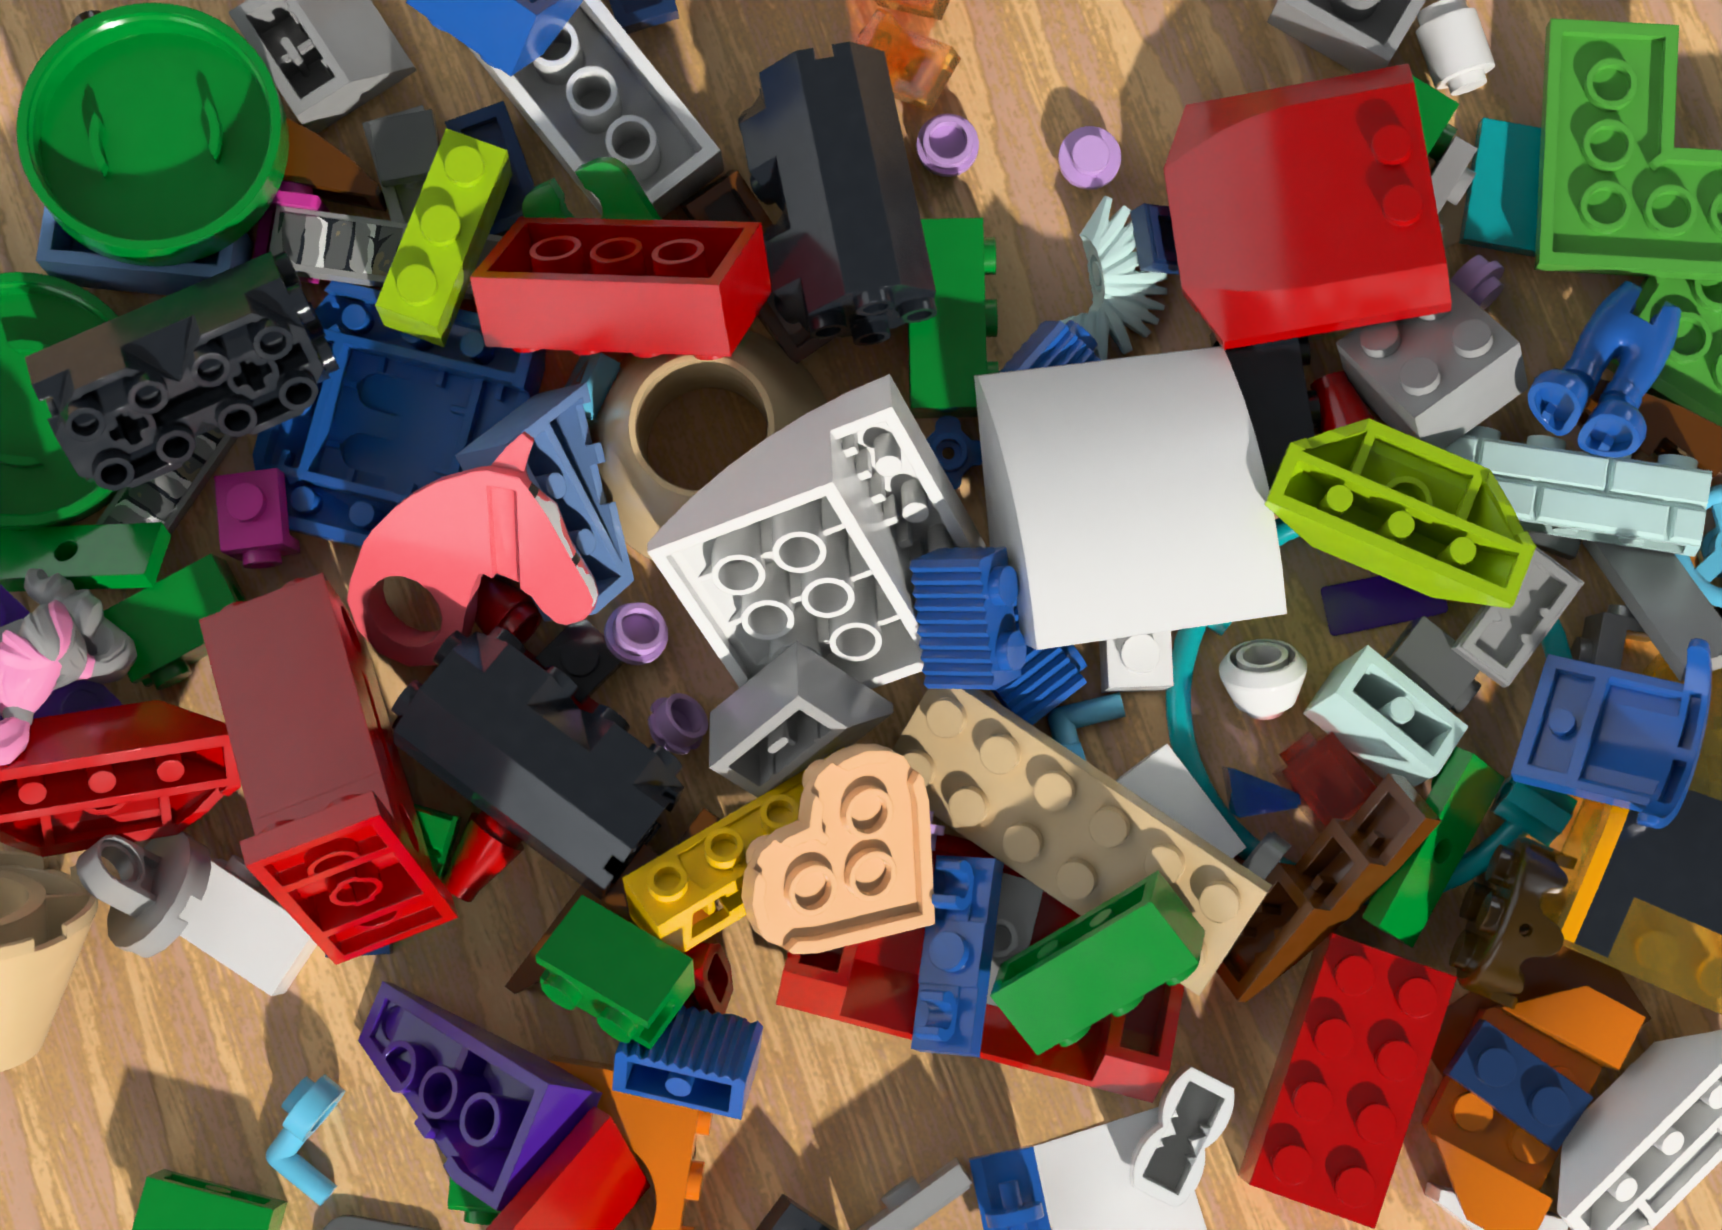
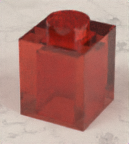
M1309 731L1299 736L1278 754L1285 763L1272 773L1280 785L1286 788L1284 790L1319 834L1322 833L1333 818L1349 819L1377 788L1332 731L1321 734L1316 739Z

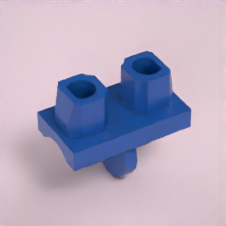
M1033 1145L968 1158L983 1230H1051Z

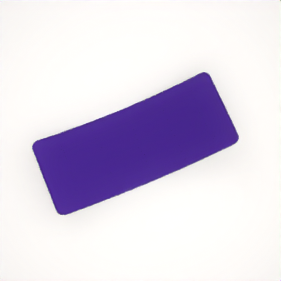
M1382 576L1321 588L1327 623L1332 636L1402 623L1422 616L1430 617L1448 611L1446 599L1429 597Z

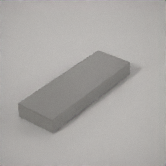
M1583 540L1582 544L1680 682L1685 680L1687 648L1691 639L1700 638L1706 640L1711 651L1712 671L1722 668V618L1675 554Z

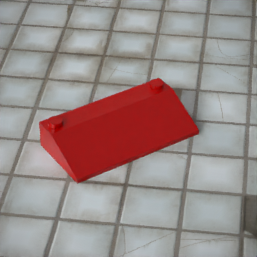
M944 834V836L937 835L935 851H932L933 877L936 855L980 858L995 857L970 840ZM1004 864L1003 873L1026 879ZM1043 890L1029 947L1079 918L1081 915ZM925 927L820 953L793 954L788 952L776 1005L912 1040ZM1163 983L1146 993L1142 1001L1128 1013L1119 1017H1115L1111 1013L1093 1023L1089 1031L1074 1044L1061 1047L1058 1043L1038 1056L1001 1009L997 1006L986 1004L979 1058L1153 1103L1170 1072L1184 986L1180 983L1173 986Z

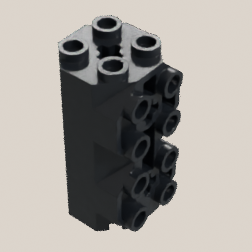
M849 41L832 44L834 57L816 59L813 48L797 50L759 72L761 87L759 88V97L750 108L742 112L738 118V124L742 133L749 172L751 173L750 184L753 192L761 202L767 205L776 203L783 212L777 223L768 228L763 234L773 292L775 293L774 303L776 310L786 322L790 324L800 322L813 339L852 336L855 345L867 346L888 340L891 337L890 329L897 328L905 323L922 322L936 316V288L885 52Z
M270 251L25 357L32 387L39 402L46 399L52 416L47 420L78 476L81 478L85 477L89 483L95 481L99 487L112 491L121 490L125 487L135 488L180 468L183 462L191 458L196 448L195 437L217 427H219L222 433L234 437H241L246 434L255 435L303 414L304 410L314 403L318 395L317 383L329 379V373L340 368L326 339V334L311 302L307 301L301 288V282L286 251L275 256Z
M495 626L489 635L476 631L468 638L456 630L437 651L433 662L439 666L424 684L413 680L394 703L391 709L397 715L392 725L394 744L602 900L608 893L611 883L614 884L641 847L644 844L648 845L661 827V824L656 821L665 809L671 812L679 801L684 786L676 778V775L682 769V764L662 746L652 743L647 747L629 734L630 726L627 721L610 707L599 704L593 713L581 710L571 699L578 690L577 685L571 678L552 665H547L543 669L525 656V646L506 629Z

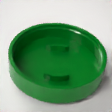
M138 3L120 6L98 13L72 27L59 37L37 62L23 90L17 116V144L24 172L31 187L55 221L71 237L88 249L104 257L139 266H173L193 262L221 251L237 241L261 219L271 205L280 188L288 161L289 131L286 113L274 81L256 50L244 37L219 19L204 12L174 4Z
M0 273V529L29 530L48 526H67L98 512L108 505L118 492V490L112 491L101 488L95 481L89 483L85 477L81 478L78 476L51 429L47 419L52 416L46 399L39 402L32 387L25 360L26 356L115 319L118 315L98 297L82 287L63 279L38 273Z

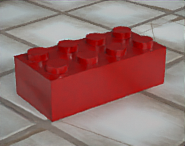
M520 216L470 276L485 347L511 348L519 353L551 349L571 350L577 355H593L599 352L632 353L640 358H651L661 354L693 355L699 360L706 361L731 357L772 293L761 222L572 217L528 218Z
M1330 933L1312 951L1238 1176L1254 1187L1375 1229L1457 977Z

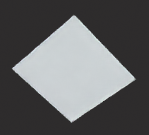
M1158 1107L1033 1146L1052 1230H1207L1195 1191L1186 1202L1174 1209L1134 1188L1130 1182L1129 1169L1133 1152L1145 1132L1158 1123Z

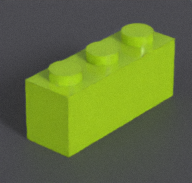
M446 128L375 304L384 326L445 347L468 288L470 276L475 270L513 175L507 150Z

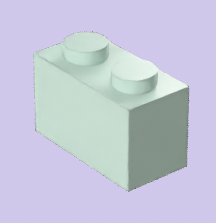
M1369 645L1333 668L1303 712L1307 718L1384 779L1388 773L1404 776L1413 787L1439 773L1469 727Z

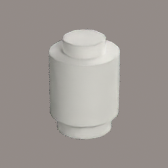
M1440 0L1419 11L1417 19L1420 27L1415 33L1435 89L1449 88L1450 94L1456 96L1468 93L1486 84L1485 74L1495 67V62L1476 9L1468 8L1466 0Z

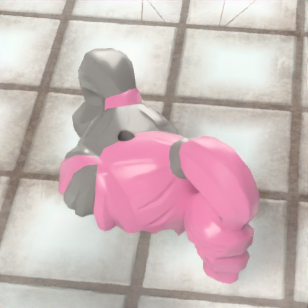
M29 568L25 576L24 588L28 596L40 605L24 619H19L0 627V715L4 718L0 721V766L10 764L26 749L33 715L47 700L53 690L78 680H87L100 684L119 681L128 673L137 659L134 640L104 617L101 600L95 598L89 589L75 590L71 580L66 579L59 573L48 577L43 569Z

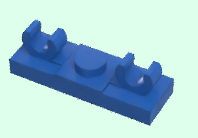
M936 855L933 877L934 894H932V904L935 908V924L925 927L918 979L919 990L911 1049L927 1053L980 1057L1004 863L995 858Z

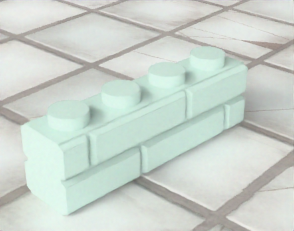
M1475 426L1445 448L1448 452L1492 471L1514 508L1524 531L1692 557L1696 556L1701 546L1712 471L1697 469L1698 461L1694 458L1676 454L1659 455L1657 463L1631 459V455L1618 458L1604 457L1586 452L1565 450L1566 441L1546 435L1528 436L1526 444L1500 440V431L1484 426Z

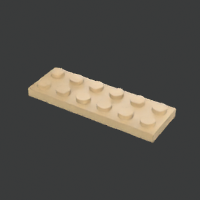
M928 688L892 749L904 756L909 765L924 778L929 799V809L934 811L935 817L1081 916L1154 872L1159 871L1205 930L1199 965L1187 979L1180 982V984L1198 996L1205 989L1272 887L1270 883L979 689Z

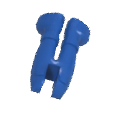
M1630 281L1622 283L1597 307L1581 332L1570 360L1565 363L1562 370L1552 369L1541 373L1535 377L1528 392L1530 410L1544 428L1557 436L1567 435L1576 426L1587 405L1589 396L1594 393L1600 383L1603 372L1612 359H1617L1619 365L1611 381L1600 395L1598 405L1580 430L1577 439L1578 446L1582 450L1593 455L1611 458L1631 455L1636 452L1646 438L1647 425L1644 416L1638 409L1642 403V397L1658 378L1670 356L1677 337L1682 311L1674 304L1665 301L1658 314H1655L1650 322L1632 314L1636 308V300L1643 288Z

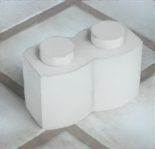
M1188 1064L1181 1067L1170 1078L1163 1090L1158 1107V1123L1145 1132L1135 1147L1129 1169L1132 1186L1174 1209L1186 1202L1195 1191L1202 1177L1205 1166V1148L1218 1139L1230 1120L1234 1107V1088Z

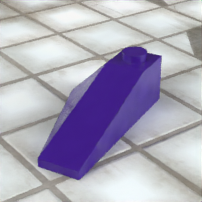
M382 981L358 1039L392 1092L402 1093L418 1116L414 1124L422 1136L434 1139L447 1159L443 1167L452 1180L496 1211H502L587 1112L594 1106L597 1107L602 1092L561 1067L390 982Z

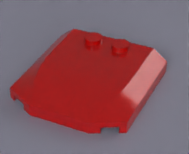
M1409 63L1185 106L1163 168L1181 287L1185 299L1194 311H1198L1209 325L1224 350L1451 311L1452 301L1447 261L1415 84Z

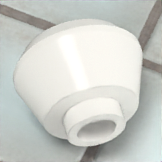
M1256 639L1240 643L1227 653L1219 665V676L1234 705L1239 710L1247 713L1251 718L1258 720L1275 719L1291 708L1296 702L1307 673L1306 659L1292 645L1275 639Z

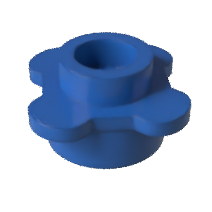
M940 417L936 421L935 431L926 440L953 488L957 490L961 486L962 477L972 466L982 465L981 444L979 440H971L961 430V423L956 417ZM945 448L953 449L955 455L952 459H945L942 452Z

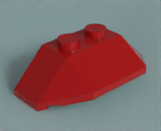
M160 700L34 718L30 725L29 741L26 749L10 764L0 766V842L41 857L87 850L106 835L115 834L131 842L178 835L210 811L224 795L230 796L241 787L226 723Z

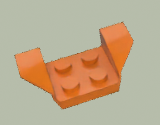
M1582 986L1517 1002L1514 1010L1504 1005L1480 1008L1463 1041L1479 1019L1486 1020L1589 1094L1602 1067L1620 1070L1646 1017L1589 986ZM1445 1074L1421 1120V1124L1431 1141L1439 1149L1466 1220L1484 1230H1538L1554 1200L1540 1192V1189L1562 1145L1557 1152L1549 1149Z

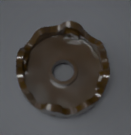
M1526 837L1516 838L1507 846L1500 844L1496 848L1488 864L1485 881L1483 884L1474 881L1470 885L1460 908L1459 916L1466 919L1467 923L1454 944L1449 965L1456 968V977L1463 989L1514 1010L1518 998L1512 994L1521 993L1525 982L1524 975L1519 969L1521 963L1530 957L1553 956L1563 946L1564 936L1560 927L1543 914L1539 906V899L1543 894H1557L1564 890L1569 883L1568 877L1559 866L1574 870L1578 858ZM1529 929L1528 933L1523 935L1520 934L1521 932L1527 931Z

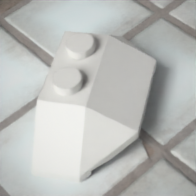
M1722 1030L1654 1042L1583 1112L1562 1143L1557 1213L1571 1230H1652L1722 1160Z

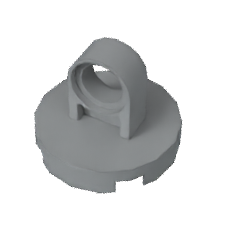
M184 831L178 835L152 839L144 848L114 834L104 836L78 857L76 868L77 875L85 889L97 899L110 905L107 927L108 937L113 944L126 952H133L141 957L150 958L165 950L181 935L188 925V922L179 918V915L186 907L190 896L202 900L209 881L211 858L210 850ZM101 856L114 865L118 870L121 880H118L109 873L101 860Z

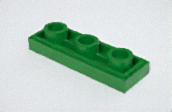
M162 522L48 526L29 530L0 529V584L8 592H26L24 588L25 576L29 568L43 569L48 577L56 573L63 575L66 579L71 580L75 590L154 588L171 535Z
M1457 746L1455 747L1446 764L1433 777L1431 792L1425 801L1442 821L1405 863L1369 898V905L1362 918L1395 940L1413 948L1505 778L1474 753Z

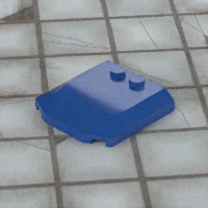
M331 281L324 289L328 295L318 305L315 312L325 331L326 339L340 369L329 373V379L317 383L318 395L314 403L306 408L303 414L258 433L252 454L255 471L278 468L284 472L289 531L362 548L363 542L371 531L403 499L441 477L462 472L463 469L455 455L533 395L539 393L545 371L546 349L530 353H519L511 348L485 347L478 313L459 309L445 347L384 326L375 307L381 292L380 290Z

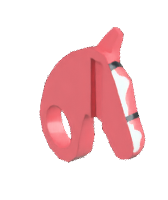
M525 431L503 450L491 466L476 467L441 477L410 494L371 531L363 542L350 579L347 602L357 630L379 654L408 667L437 665L433 662V659L439 648L452 633L458 630L467 638L472 634L478 606V591L483 574L491 578L496 574H500L519 582L520 589L530 595L539 608L559 624L568 625L583 621L596 607L598 589L595 578L573 544L558 504L537 488L529 479L526 465L534 438ZM388 576H404L417 581L426 588L439 605L442 616L441 629L437 631H420L407 626L397 618L386 602L383 591L384 579Z

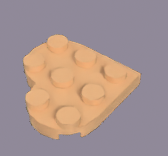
M853 744L832 753L826 759L812 762L803 774L802 783L804 790L801 794L798 820L776 829L770 835L756 838L747 849V867L744 871L741 898L747 919L751 923L753 930L766 941L781 946L790 953L809 954L820 953L934 925L935 908L932 904L934 888L930 809L924 778L909 765L904 756L879 744Z

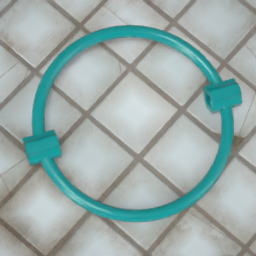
M1280 518L1275 519L1279 547L1290 540L1300 537ZM1558 618L1541 642L1545 658H1547V654L1573 659L1565 631ZM1232 622L1179 629L1172 648L1174 686L1166 689V719L1170 745L1179 760L1246 846L1237 855L1245 861L1261 841L1254 837L1235 818L1211 783L1196 743L1191 710L1194 665L1205 630L1208 628L1222 636ZM1510 775L1502 784L1489 810L1505 820V822L1487 839L1463 855L1443 893L1461 886L1486 872L1490 859L1500 844L1507 846L1514 839L1528 835L1538 843L1549 846L1562 833L1572 818L1573 810L1578 801L1568 794L1515 782L1512 775ZM1284 856L1279 861V863L1297 864ZM1369 899L1363 905H1369Z

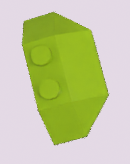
M1370 418L1308 439L1304 438L1291 442L1287 447L1264 503L1266 507L1312 547L1432 598L1510 609L1514 606L1536 549L1532 538L1527 531L1524 532L1514 508L1490 469Z

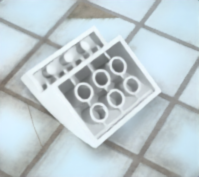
M1208 347L974 375L990 547H1006L1008 564L1015 569L1018 575L1019 592L1017 606L1019 628L1024 636L1025 645L1041 650L1287 614L1283 568L1274 512L1264 505L1269 494L1267 477L1244 397L1223 347Z
M888 374L806 413L738 458L693 495L647 543V552L739 688L794 642L798 641L868 688L873 689L921 672L924 662L920 659L923 650L919 646L921 637L917 633L920 624L915 620L918 611L914 608L916 598L912 594L914 590V584L911 582L913 572L909 569L911 560L939 548H986L987 546L892 377Z

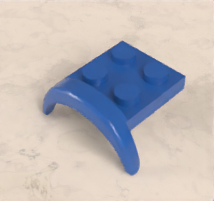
M1700 638L1690 640L1687 648L1684 684L1547 654L1511 770L1513 780L1551 791L1638 811V825L1654 829L1666 827L1676 817L1685 800L1695 772L1706 730L1712 687V661L1709 643Z

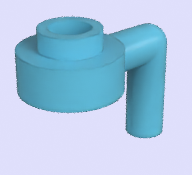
M1120 692L1059 706L1051 710L1048 715V724L1052 739L1086 761L1076 729L1126 717Z
M326 1074L321 1076L316 1082H313L306 1076L288 1095L281 1108L289 1114L282 1124L283 1129L266 1151L268 1164L319 1206L329 1198L337 1185L297 1152L330 1115L346 1092Z

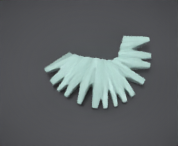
M1108 196L1103 197L1079 235L1083 241V248L1088 261L1087 267L1093 293V304L1089 308L1088 313H1080L1077 316L1073 315L1064 320H1059L1064 324L1072 320L1090 333L1098 344L1093 351L1101 360H1107L1109 334L1123 354L1133 350L1124 326L1147 338L1151 331L1143 322L1157 325L1159 322V318L1149 312L1148 309L1163 311L1165 305L1145 296L1167 295V288L1155 285L1157 282L1166 280L1167 273L1135 270L1139 266L1137 251L1132 252L1136 248L1132 221L1124 226L1131 209L1123 205L1109 219L1112 198Z

